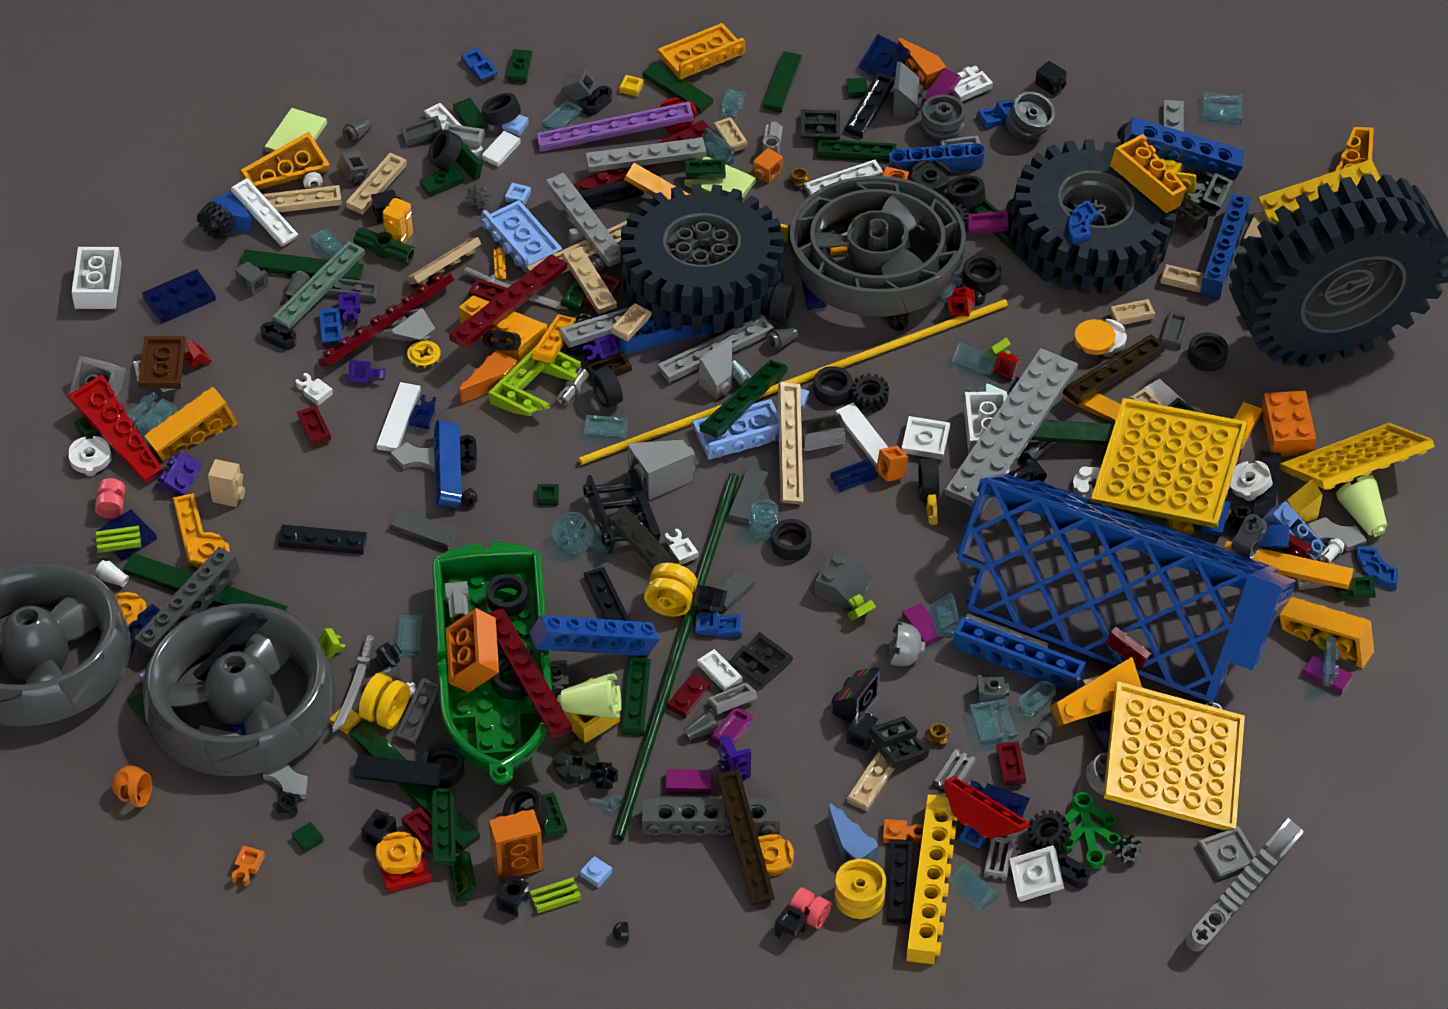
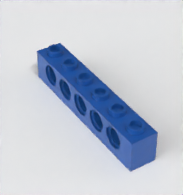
M1133 116L1125 129L1124 143L1144 134L1147 138V144L1149 146L1152 145L1156 149L1155 154L1161 158L1174 160L1175 162L1214 174L1217 173L1234 180L1243 168L1244 150Z
M1231 194L1203 277L1202 295L1221 298L1249 215L1251 198Z
M540 615L529 632L537 650L648 656L660 640L652 622Z
M962 617L954 632L953 649L1070 693L1079 688L1084 678L1086 662L968 618Z

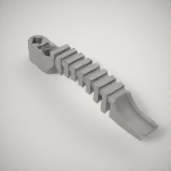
M1289 818L1282 824L1187 935L1186 944L1189 949L1198 952L1209 944L1271 869L1303 834L1304 831ZM1209 918H1213L1217 922V926L1212 925L1209 922Z

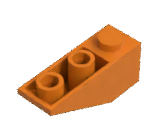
M902 38L898 39V46L896 48L898 57L902 58L906 66L920 77L919 83H922L926 89L930 88L943 69H947L946 65L938 55Z
M499 350L489 355L485 362L473 371L472 376L460 385V402L464 403L488 394L517 365V360Z

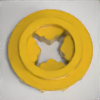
M422 340L413 343L409 347L407 355L410 363H414L416 367L422 365L426 368L427 365L434 366V363L439 361L441 352L436 343Z

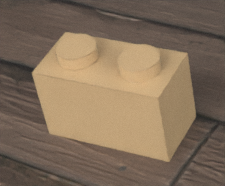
M215 459L208 474L212 502L237 507L239 500H242L245 495L240 464Z

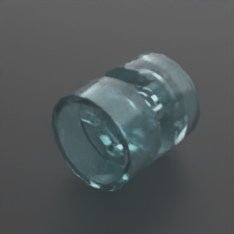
M760 499L752 504L750 530L755 537L759 539L771 538L772 529L778 523L779 510L775 502L768 499Z

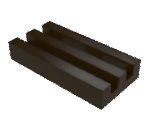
M623 352L585 366L589 377L591 372L605 366L610 367L616 376L632 371V365Z

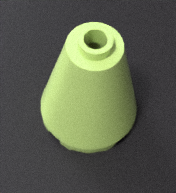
M1373 475L1361 476L1356 478L1357 483L1351 485L1348 482L1342 486L1336 495L1338 501L1369 536L1378 537L1385 533L1388 525L1377 481Z
M615 673L606 674L564 689L557 698L565 713L606 718L620 717L617 711H621L620 686H615L614 680H618Z

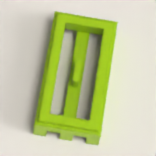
M139 526L96 532L98 553L142 547Z
M573 877L530 891V897L537 914L581 900V894L578 892V887L575 885ZM573 892V894L560 898V896ZM550 899L552 900V901H549V902H546V903H543V904H540V905H539V903H541V902H544V901H547V900H550Z

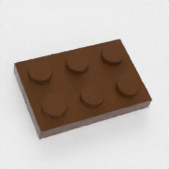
M144 336L138 381L139 388L181 389L187 344L186 336Z

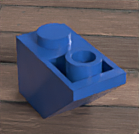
M232 192L210 200V202H216L217 205L219 203L222 204V208L226 207V211L232 213L231 217H234V222H236L234 229L252 230L251 221H253L251 213L244 209L243 204Z

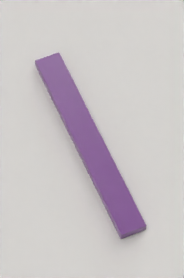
M690 102L539 132L536 133L540 152L689 122L693 121L694 117Z

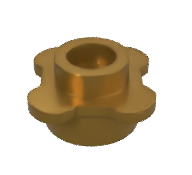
M799 167L793 169L792 174L788 175V180L792 181L796 187H802L804 183L811 181V176L807 175L806 169Z
M943 723L931 724L926 740L930 743L935 742L940 745H946L948 743L947 736L951 733V729Z

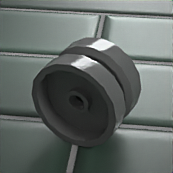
M1024 92L1015 99L1006 115L1005 123L1011 135L1018 140L1027 143L1037 142L1043 138L1054 120L1055 110L1049 99L1042 94Z
M946 94L935 95L927 99L922 107L921 131L924 137L936 144H939L940 140L961 138L964 132V104L956 97Z

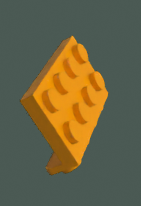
M720 23L658 48L657 55L681 80L744 54L746 40L744 38L737 39L723 23Z

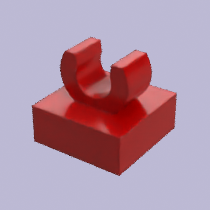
M193 340L186 344L189 351L185 353V359L190 361L188 363L190 367L196 368L199 363L207 366L212 361L204 348Z
M1004 352L999 353L994 372L1007 379H1014L1020 362L1018 356L1011 353L1009 355Z

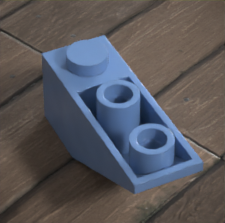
M1286 501L1273 507L1262 518L1266 521L1267 525H1289L1290 534L1311 546L1309 559L1317 561L1319 554L1326 548Z
M830 803L828 819L842 860L845 863L854 859H868L874 862L878 858V844L873 837H868L857 823L849 820L843 810L837 809Z

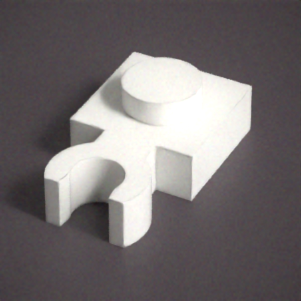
M307 373L303 374L305 382H301L298 379L295 380L296 387L299 390H303V395L317 406L333 395L331 387L318 378L312 381L311 376Z
M675 529L676 537H670L668 533L665 534V541L669 545V552L679 565L698 558V551L689 538L682 540V533L679 529Z

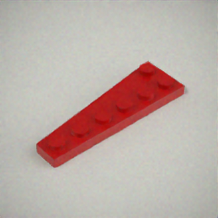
M102 374L68 395V400L145 484L162 473V467L150 448L145 444L141 434L137 432L133 421L125 413L124 407L121 402L119 403L114 391Z

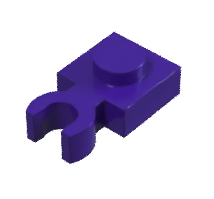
M359 293L339 294V309L344 325H347L348 319H354L355 324L359 322L358 314L361 313Z
M613 334L592 341L593 346L585 345L580 349L581 351L587 350L590 352V356L584 359L585 362L591 361L596 355L600 361L620 353Z

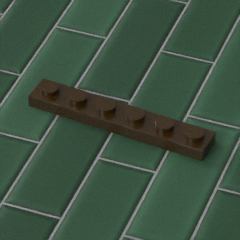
M1150 334L1068 384L1064 388L1063 394L1078 405L1163 353L1166 345Z
M736 769L717 774L752 906L775 900L740 770Z

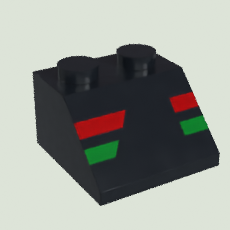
M875 667L857 670L852 677H848L840 693L836 692L831 702L833 704V714L852 723L858 711L865 713L879 695L880 669Z

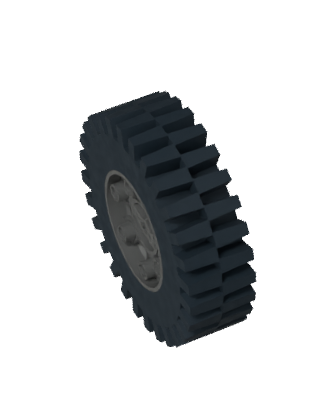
M1364 174L1357 186L1351 177L1340 179L1337 192H1333L1328 183L1318 186L1319 198L1310 201L1307 195L1303 193L1295 197L1299 205L1298 209L1291 212L1283 205L1275 211L1279 220L1277 224L1263 220L1257 226L1261 237L1248 236L1243 242L1247 252H1237L1234 258L1237 267L1230 269L1229 277L1232 283L1229 284V290L1248 330L1262 353L1266 352L1269 358L1274 361L1281 358L1282 362L1286 365H1292L1298 360L1302 367L1311 366L1317 356L1322 364L1331 362L1335 352L1338 351L1343 358L1353 356L1355 346L1361 345L1365 353L1375 349L1372 339L1381 335L1386 342L1396 337L1392 327L1398 324L1408 329L1414 324L1411 312L1425 314L1431 308L1427 299H1438L1443 293L1440 284L1448 283V237L1427 199L1416 185L1411 187L1409 182L1403 178L1395 182L1391 175L1383 174L1378 181L1375 180L1372 174Z

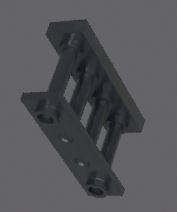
M629 470L624 482L596 486L592 475L587 476L586 485H583V494L585 498H588L601 532L602 545L606 546L608 554L613 553L615 542L635 539L646 540L649 549L658 548L661 532L637 471ZM625 490L630 498L601 501L599 494ZM631 506L636 514L607 517L605 510ZM637 522V524L641 525L642 530L614 534L611 526Z

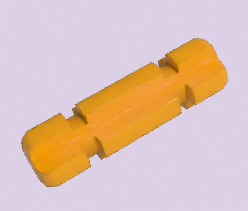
M501 247L493 250L494 275H496L497 280L505 281V252Z

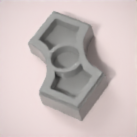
M407 442L391 452V457L403 470L411 467H423L431 470V472H435L434 447L418 448Z
M1327 517L1307 524L1322 543H1328L1334 538L1340 539L1344 543V550L1346 552L1356 549V546L1366 545L1367 540L1356 525L1340 526L1331 522Z
M288 763L263 772L264 780L276 783L282 791L298 794L301 799H306L308 776L294 772Z

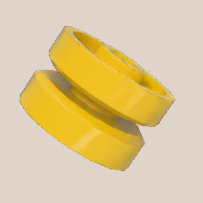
M658 564L651 571L649 583L644 592V601L653 611L670 617L682 616L691 607L693 595L697 588V578L688 568L679 564Z
M376 673L370 679L362 694L359 704V716L369 722L377 721L379 726L388 730L393 729L399 723L407 708L410 698V686L399 680L392 681L390 676L383 673Z
M854 859L843 864L836 873L834 900L837 908L843 914L855 919L870 918L880 912L884 905L886 876L883 869L877 863L868 859Z

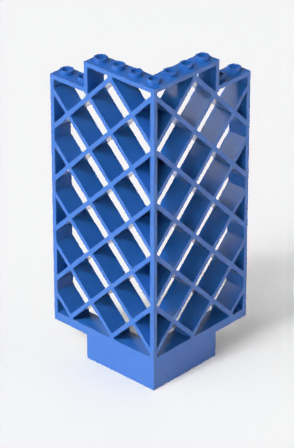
M1006 473L984 477V480H980L977 487V492H979L978 498L973 501L970 508L972 513L970 521L967 520L963 528V533H965L964 539L959 542L956 549L958 554L957 560L980 568V571L977 570L973 579V583H975L974 589L969 592L966 599L968 604L967 610L1114 666L1125 661L1123 656L1111 647L1109 649L1112 656L1091 648L1106 642L1111 633L1098 603L1124 591L1138 622L1121 631L1128 632L1141 626L1155 656L1147 660L1143 667L1157 661L1163 675L1147 669L1142 668L1140 670L1136 667L1138 675L1211 703L1217 701L1230 662L1252 671L1257 668L1277 609L1280 605L1290 600L1296 583L1294 579L1277 574L1278 568L1116 508L1091 502L1089 498L1040 480L1027 482ZM996 497L1004 514L977 526L986 499ZM1024 510L1047 516L1055 533L1028 544L1015 514ZM1007 519L1020 549L995 561L982 534V530ZM1076 529L1096 534L1105 552L1079 564L1065 533ZM973 537L985 562L967 556ZM1057 537L1071 568L1045 580L1031 549ZM1123 548L1147 553L1150 555L1156 571L1130 583L1116 552ZM1023 553L1037 584L1011 596L997 565ZM1108 556L1122 587L1095 598L1082 568ZM1179 567L1196 571L1202 575L1208 590L1181 602L1167 570ZM990 571L1003 600L983 608L977 604ZM1073 572L1087 603L1061 614L1048 584ZM1159 575L1173 606L1146 618L1132 587ZM1225 586L1243 589L1233 620L1218 591ZM1039 588L1053 619L1033 627L1024 623L1014 600ZM1211 594L1225 625L1197 637L1183 606ZM1005 604L1011 618L991 610ZM1090 607L1104 638L1083 646L1074 642L1064 618ZM1176 610L1190 641L1163 653L1149 622ZM1056 623L1062 637L1041 629ZM1228 629L1229 632L1215 671H1213L1200 641ZM1192 645L1206 677L1186 685L1176 681L1165 657ZM1208 680L1211 681L1207 692L1194 688Z

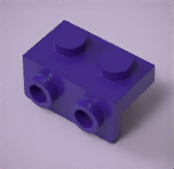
M182 450L176 456L172 455L166 463V466H168L167 471L164 470L157 480L160 482L157 490L161 491L165 487L178 496L186 495L202 463Z
M729 734L720 737V747H718L720 760L717 761L720 772L724 773L739 769L742 781L751 777L750 748L737 752Z

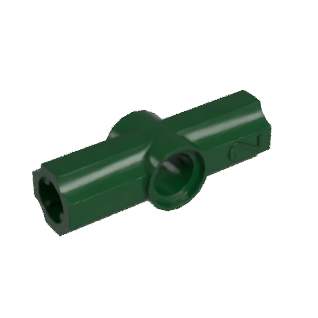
M359 227L353 238L354 244L375 251L379 258L387 259L391 257L405 263H410L413 260L415 247L394 240L388 232L376 233Z

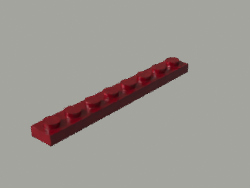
M701 120L657 143L702 137L705 142L714 137V131L704 120ZM661 163L642 165L641 167L649 170ZM631 167L599 171L573 184L577 191H582L623 181Z
M552 254L449 333V340L466 349L567 270V263Z
M451 273L436 274L431 278L432 281L430 283L418 286L416 288L417 292L402 297L400 299L401 303L386 308L385 314L382 316L377 315L370 319L369 325L366 327L361 326L354 330L355 334L353 336L341 339L337 347L325 350L322 353L323 356L318 359L321 367L331 366L452 283L454 278Z
M500 608L487 613L496 618L497 646L551 739L572 732V724L505 610Z

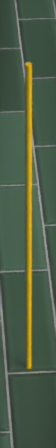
M1006 299L972 311L969 317L957 316L783 382L796 384L814 379L816 373L825 367L836 366L844 368L1008 307ZM779 383L773 385L759 399L777 393ZM721 405L578 458L580 465L590 463L627 449L630 443L646 442L693 424L694 420L709 417Z

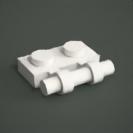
M977 66L966 67L957 73L962 79L954 88L952 94L962 102L992 89L993 82L983 71L979 72Z

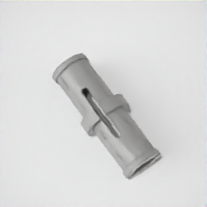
M578 368L576 371L578 373L576 382L566 381L564 389L556 397L560 404L564 402V406L568 405L572 397L580 392L582 384L589 377V373L585 369L582 371V368Z

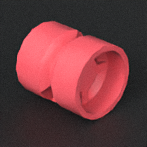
M113 478L103 479L99 482L95 502V512L97 515L106 519H115L122 515L123 500L126 492L123 482Z
M801 887L792 898L790 906L806 914L807 924L818 929L828 917L832 903L820 896L815 898L813 892Z

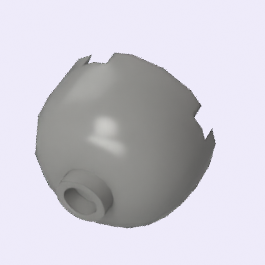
M896 622L892 633L897 634L890 641L889 665L906 667L912 665L917 660L919 654L923 655L925 642L921 641V634L913 625Z

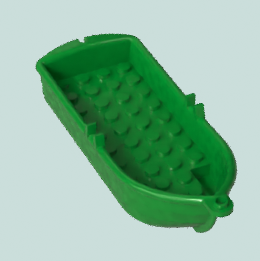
M481 542L447 551L437 556L432 562L440 708L445 727L450 734L453 744L462 756L474 766L490 773V778L494 783L504 785L512 780L513 772L524 765L538 751L547 730L527 696L515 700L501 697L493 689L492 678L469 693L449 684L446 628L454 622H450L445 583L467 581L468 613L475 608L489 613L492 611L489 609L486 601V588L491 579L502 574H514L522 578L528 589L527 606L522 612L510 616L509 619L552 690L549 650H537L529 634L540 615H546L542 558L537 550L526 546L506 542H489L490 547L483 549ZM513 588L500 589L494 594V598L500 602H512L520 596V593ZM497 646L498 660L504 658V656L501 653L499 647ZM512 670L506 671L500 676L501 682L506 685H519Z

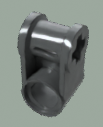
M1256 514L1246 516L1233 539L1231 548L1253 558L1267 531L1266 521ZM1254 523L1259 524L1257 528L1252 527Z

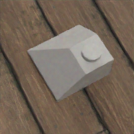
M419 308L409 311L375 336L410 342L422 341L431 336L430 332L435 327L424 309Z
M730 337L699 358V386L715 399L727 394L732 385V339Z
M80 356L69 394L102 374L116 397L122 388L127 369L110 362Z

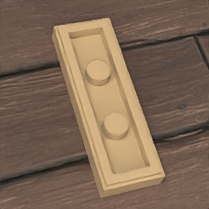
M879 750L847 797V803L866 812L895 770L888 764Z

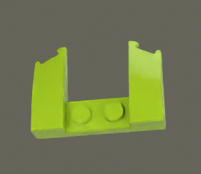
M535 346L488 392L490 404L525 416H532V413L541 409L546 410L550 408L549 403L523 391V389L540 372L576 382L578 373L575 372L577 368L581 367V362L560 351L552 363L532 359V352L536 348Z

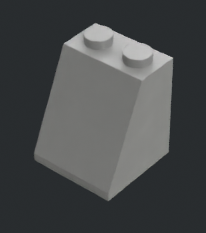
M684 440L628 444V471H637L648 500L693 482V472L695 471L693 458H695V453L692 447L686 445Z

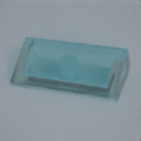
M706 128L702 135L706 156L711 159H725V165L728 166L734 163V148L712 130Z
M948 593L931 604L930 610L936 634L951 638L960 621L953 593Z
M965 863L949 879L954 886L981 910L1000 896L991 885Z

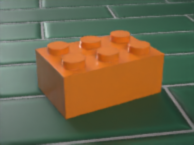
M1306 391L1264 393L1262 415L1270 452L1281 453V457L1301 456L1314 451L1316 435Z
M475 608L446 628L449 684L469 693L499 673L495 617Z
M534 809L520 811L508 816H499L489 820L491 858L499 881L506 880L508 875L517 877L543 870L541 830Z

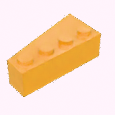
M1353 127L1346 144V149L1342 153L1341 161L1335 171L1372 159L1374 128Z
M307 132L241 169L239 177L242 181L248 178L258 190L302 179L309 172H317L318 174L327 172L330 164L310 132Z
M1144 134L1116 147L1110 166L1165 213L1181 206L1187 188L1173 171L1167 169V163L1164 159H1159L1155 154L1156 149L1152 145L1149 146L1147 144V138Z
M476 296L470 297L459 306L460 324L487 305L489 301ZM513 311L490 330L515 332L520 335L521 345L517 350H500L519 363L540 342L548 328L545 323ZM491 337V341L498 342V338ZM505 339V343L513 344V340Z
M211 387L195 400L186 404L174 415L169 416L160 425L151 429L144 436L160 459L165 462L172 455L176 456L181 450L187 451L189 445H199L205 442V437L213 433L218 435L223 432V428L229 425L234 427L238 425V422L226 401L214 387Z
M1294 597L1290 598L1280 613L1282 630L1304 641L1310 639L1325 651L1329 648L1339 653V658L1345 661L1349 658L1355 661L1356 666L1362 669L1374 653L1370 620Z
M1131 657L1051 705L1053 717L1057 721L1056 727L1112 711L1114 688L1117 681L1142 688L1133 658Z

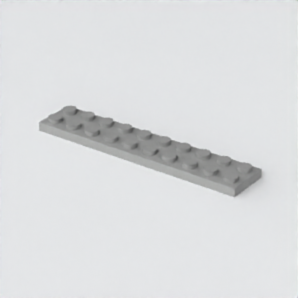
M1040 348L946 487L945 495L971 506L973 501L978 498L979 492H977V487L981 479L984 480V477L1003 473L1008 474L1076 372L1078 363ZM992 497L986 499L982 511H984Z

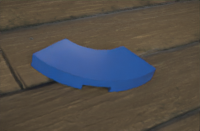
M1089 200L1078 205L1069 218L1067 231L1072 245L1091 238L1089 225L1098 219L1099 213Z
M1356 546V560L1362 572L1366 576L1373 575L1375 583L1396 590L1398 568L1385 563L1379 556L1378 548Z

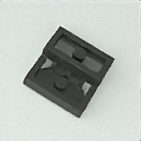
M801 109V138L840 139V110Z
M1195 169L1193 174L1196 175V191L1194 194L1185 193L1182 202L1200 208L1220 210L1233 180L1217 173L1211 177Z
M758 632L747 646L742 645L729 662L763 687L779 675L791 663L793 657L761 632Z
M905 716L870 728L871 736L877 748L893 769L927 758L930 750L916 737L918 729Z

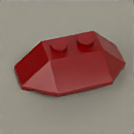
M956 776L945 780L943 785L953 816L957 817L963 825L976 829L982 837L994 839L1019 833L1029 827L1030 823L971 785L961 781Z

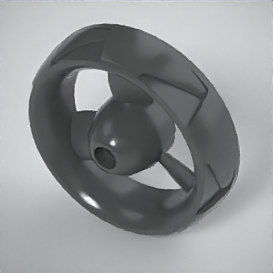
M854 177L827 185L814 192L802 202L796 210L790 226V249L793 264L806 287L826 304L845 312L864 316L900 315L919 310L935 302L950 286L955 271L959 270L965 252V226L955 207L936 191L922 184L895 177ZM857 216L850 223L847 236L822 233L824 229L838 221ZM918 225L928 230L939 243L937 251L924 264L915 254L908 251V232ZM847 246L849 258L858 273L833 263L819 248Z
M33 563L14 566L0 571V617L13 612L5 620L0 633V652L6 670L19 680L26 681V684L23 685L0 683V724L8 726H34L52 723L76 715L100 701L122 677L131 654L129 627L123 610L111 590L92 574L66 565ZM53 605L56 607L53 609L52 612H50L44 608L37 606ZM98 626L101 631V637L93 653L79 666L63 674L61 669H63L69 657L68 642L87 635Z
M230 604L198 612L180 622L179 625L165 636L148 661L143 680L142 698L148 729L155 742L168 756L178 763L202 773L217 776H246L280 767L309 749L319 739L331 720L336 704L337 690L335 674L330 660L326 657L320 643L311 630L299 618L272 606ZM253 612L263 614L268 619L245 643L244 652H230L220 656L213 662L208 672L205 686L176 684L183 672L193 662L205 654L216 650ZM290 657L303 670L308 683L301 702L289 716H286L283 711L273 705L274 691L271 676L278 672ZM207 701L210 713L217 720L232 727L244 725L247 735L217 736L201 732L183 722L174 713L172 708L187 707Z

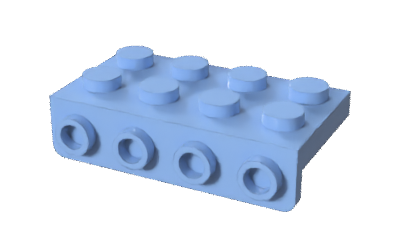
M520 200L491 214L487 210L481 212L482 219L480 221L483 228L491 233L494 241L501 244L504 252L509 254L516 266H520L525 273L527 272V266L563 250Z
M771 399L750 406L718 438L700 432L699 426L708 417L693 421L694 431L708 460L779 441L778 412Z

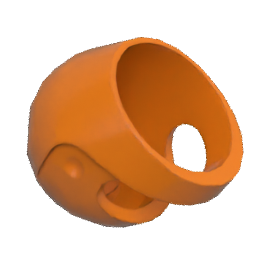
M129 765L119 769L112 778V791L119 800L123 802L130 800L134 807H144L147 804L152 791V779L149 773L140 767Z

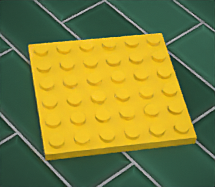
M1123 398L1092 493L1091 502L1127 511L1217 528L1247 430V422Z
M1117 681L1114 688L1103 798L1223 831L1235 830L1245 716Z

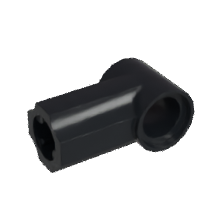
M1035 458L1027 459L1020 468L1008 473V475L1027 482L1035 480L1044 482L1047 478V473Z

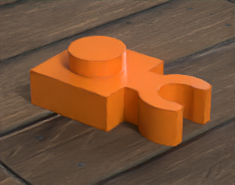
M884 819L883 843L890 844V840L906 841V839L914 843H921L922 835H916L915 833H923V825L914 824L907 826V821Z
M243 845L234 863L236 870L232 873V883H236L239 877H243V885L248 886L250 883L249 874H257L265 858L264 851Z

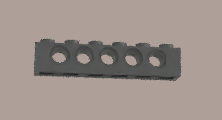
M218 547L134 638L142 655L150 659L161 641L183 620L205 610L240 572L236 556L221 547Z
M723 798L642 799V834H732ZM747 798L757 834H779V798Z

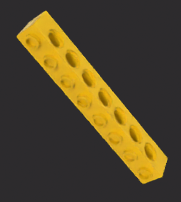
M928 794L907 948L906 961L934 965L935 956H940L942 942H937L938 936H943L944 922H940V916L945 917L947 903L942 902L943 897H948L949 883H945V877L950 878L951 864H947V860L953 857L954 845H950V839L955 840L956 826H952V821H957V817L952 814L948 798L945 796Z

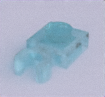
M726 89L722 101V118H725L726 114L729 113L732 114L733 120L737 118V110H742L746 92Z

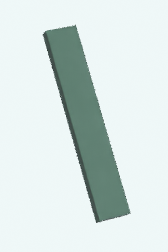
M348 241L272 316V322L290 329L365 255V249Z

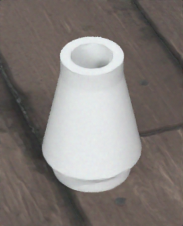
M102 560L95 571V576L99 580L119 585L122 588L129 580V576L124 574L110 561Z

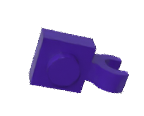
M350 360L348 381L370 383V377L385 378L386 369L371 368L372 362Z

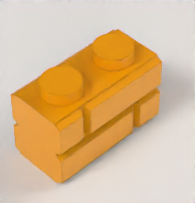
M393 198L389 206L383 211L384 232L390 233L394 240L406 243L407 239L413 234L411 205L398 198Z

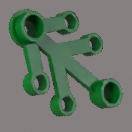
M1079 792L1072 798V809L1065 818L1070 830L1071 823L1079 815L1082 821L1071 832V836H1069L1071 846H1067L1065 849L1061 847V849L1067 853L1072 852L1075 849L1076 841L1084 833L1088 849L1086 864L1089 868L1096 870L1103 866L1105 855L1101 850L1097 849L1094 833L1105 839L1108 847L1116 848L1114 842L1110 841V839H1115L1116 842H1119L1120 836L1107 830L1115 827L1116 817L1096 807L1089 793ZM1090 814L1102 820V826L1091 820Z

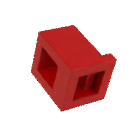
M968 287L955 288L952 295L948 296L949 315L969 317L976 304L974 290ZM964 305V308H958V306Z

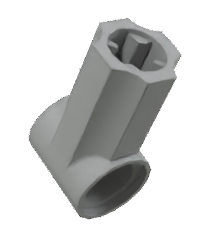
M771 122L766 125L762 152L769 148L780 154L783 126L779 125L778 122Z
M467 581L445 583L450 622H456L468 614Z

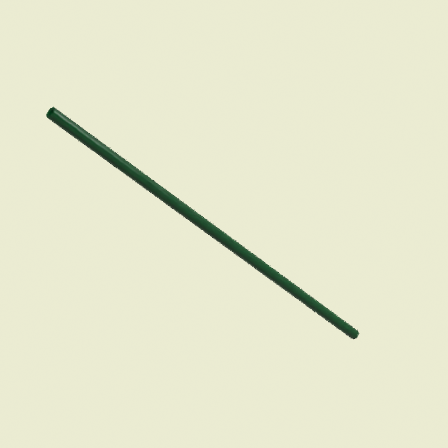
M735 473L729 474L697 573V585L706 584L739 480V476ZM692 604L689 611L684 614L613 835L614 839L618 841H623L695 619L698 607Z

